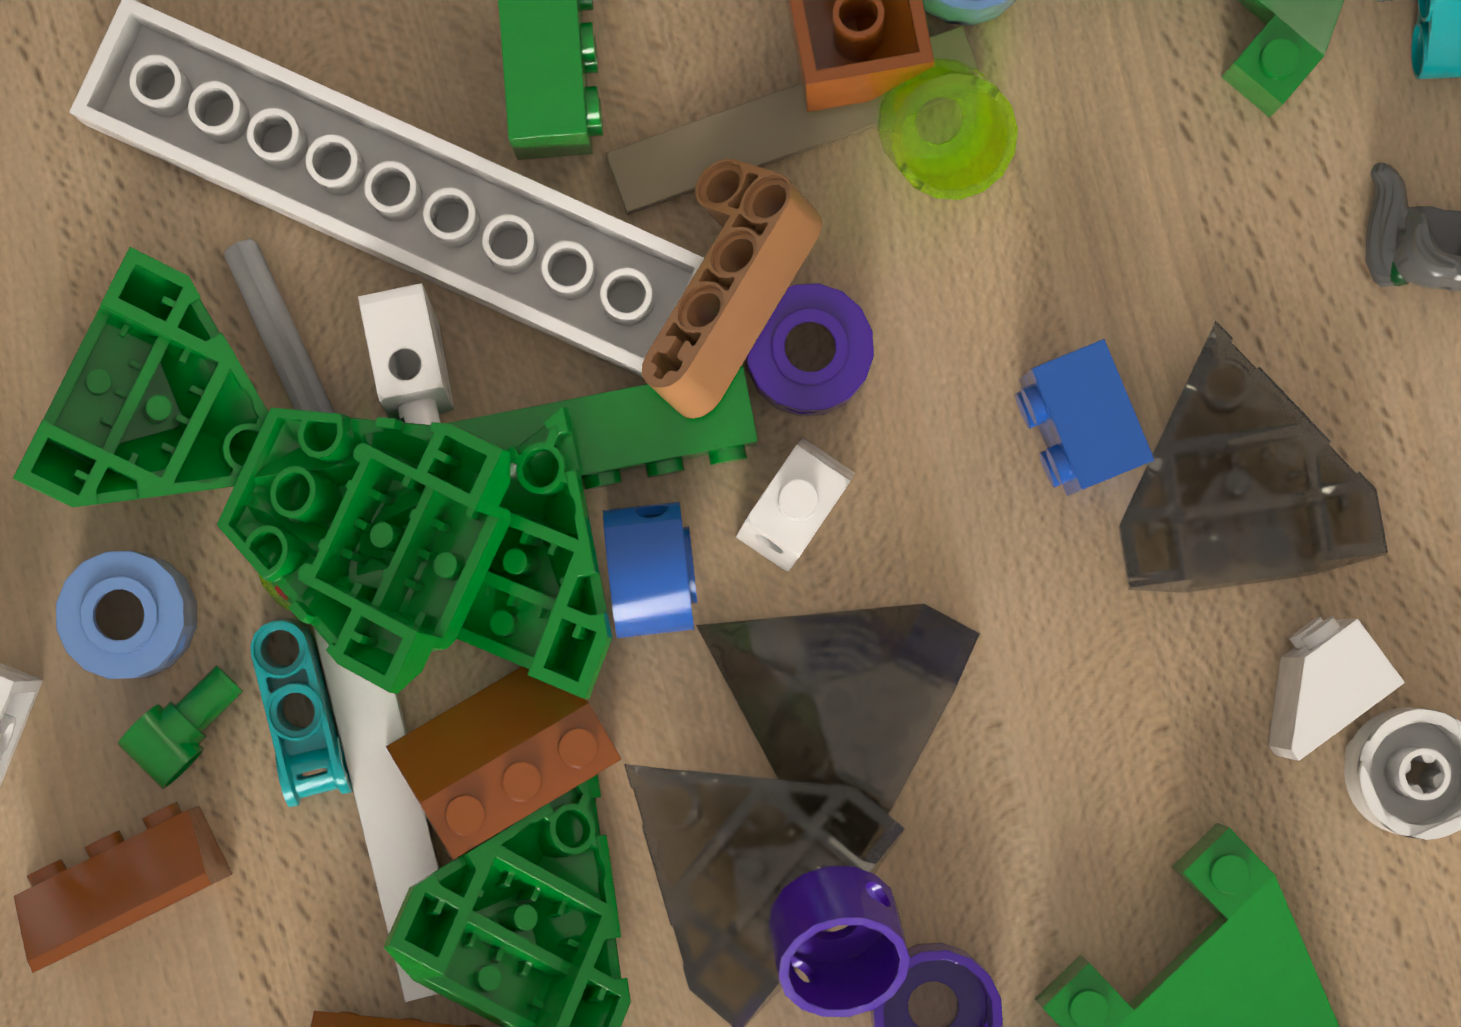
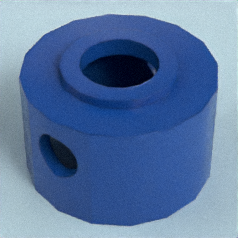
M680 502L603 510L606 557L617 638L694 630L691 604L698 602L689 526H682Z

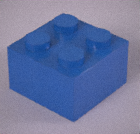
M1105 339L1031 368L1019 379L1022 388L1020 392L1015 393L1016 402L1027 427L1030 429L1038 426L1047 448L1039 452V456L1053 488L1063 485L1066 495L1069 496L1155 460Z

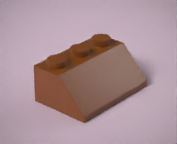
M786 0L807 112L871 101L934 67L935 61L922 0Z
M520 667L385 746L444 848L453 860L622 760L587 699L528 676L529 669Z
M178 802L172 803L142 818L147 830L124 840L120 830L84 847L89 859L69 869L66 868L63 860L60 859L27 875L26 877L31 888L15 895L14 901L26 959L32 973L232 875L233 873L200 806L182 812Z

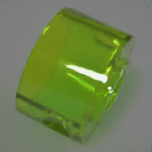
M934 58V67L886 92L879 107L877 130L884 153L915 189L936 199L961 200L984 192L1004 175L1016 151L1018 126L1010 102L981 71L960 60ZM937 97H947L956 101L960 106L963 115L962 126L951 140L941 144L929 143L918 135L916 128L917 114L920 108L929 100Z

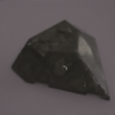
M1215 321L1152 454L1155 460L1148 463L1118 526L1128 590L1179 593L1311 576L1386 555L1388 549L1377 489L1360 471L1356 473L1329 445L1331 441L1260 366L1256 368L1232 343L1233 338L1217 321Z
M924 603L696 625L803 827L861 858L894 806L949 703L980 633Z
M624 764L629 784L634 791L642 818V829L669 922L673 926L684 963L682 967L689 990L732 1027H746L782 989L778 978L769 930L771 906L782 889L802 874L827 866H854L876 874L906 828L856 787L826 785ZM793 966L795 972H797L799 968Z

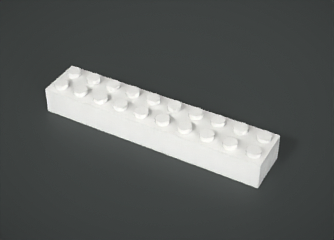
M121 0L70 109V113L88 127L642 378V363L648 350L704 260V257L135 0Z

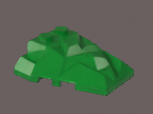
M271 407L216 525L260 576L266 581L275 582L289 598L292 604L288 608L300 622L311 624L329 644L326 649L327 653L338 665L389 693L398 694L423 671L432 651L447 649L455 642L510 525L511 511L500 504L510 485V452L450 423L431 422V425L404 423L395 418L377 417L376 420L350 418L339 413Z

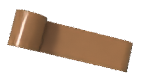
M736 159L716 161L699 176L695 186L696 199L722 227V230L654 340L642 363V376L645 382L678 413L686 418L694 419L704 416L712 411L720 402L818 239L822 229V218L819 212L787 177L781 173Z

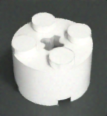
M1411 707L1387 710L1367 721L1349 741L1344 755L1346 788L1353 804L1363 817L1382 830L1415 839H1438L1461 830V721L1437 710ZM1411 760L1423 762L1426 765L1427 770L1418 775L1420 786L1409 783L1406 780V773L1411 770Z

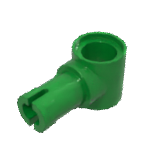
M216 665L176 705L170 701L164 708L160 704H156L125 732L118 741V745L162 789H165L180 777L201 755L204 748L200 743L206 738L203 731L243 690Z

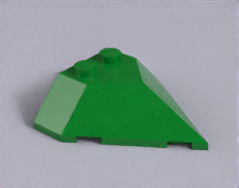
M129 247L12 479L72 508L234 487L265 421L268 410L223 333L219 332L188 275Z
M562 407L543 422L545 426L519 446L512 445L507 449L510 452V485L500 504L511 511V522L456 639L529 669L528 676L583 699H590L612 641V633L568 408Z
M598 774L409 887L383 947L413 981L501 1027L622 1026L631 999L628 978L621 977L616 938L621 937L607 835H601L596 798L601 797Z

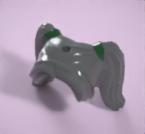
M1386 163L1373 165L1370 174L1375 184V192L1368 220L1365 262L1373 281L1380 287H1399L1413 283L1429 289H1446L1451 292H1461V211L1443 210L1432 206L1409 207L1406 185L1398 171Z

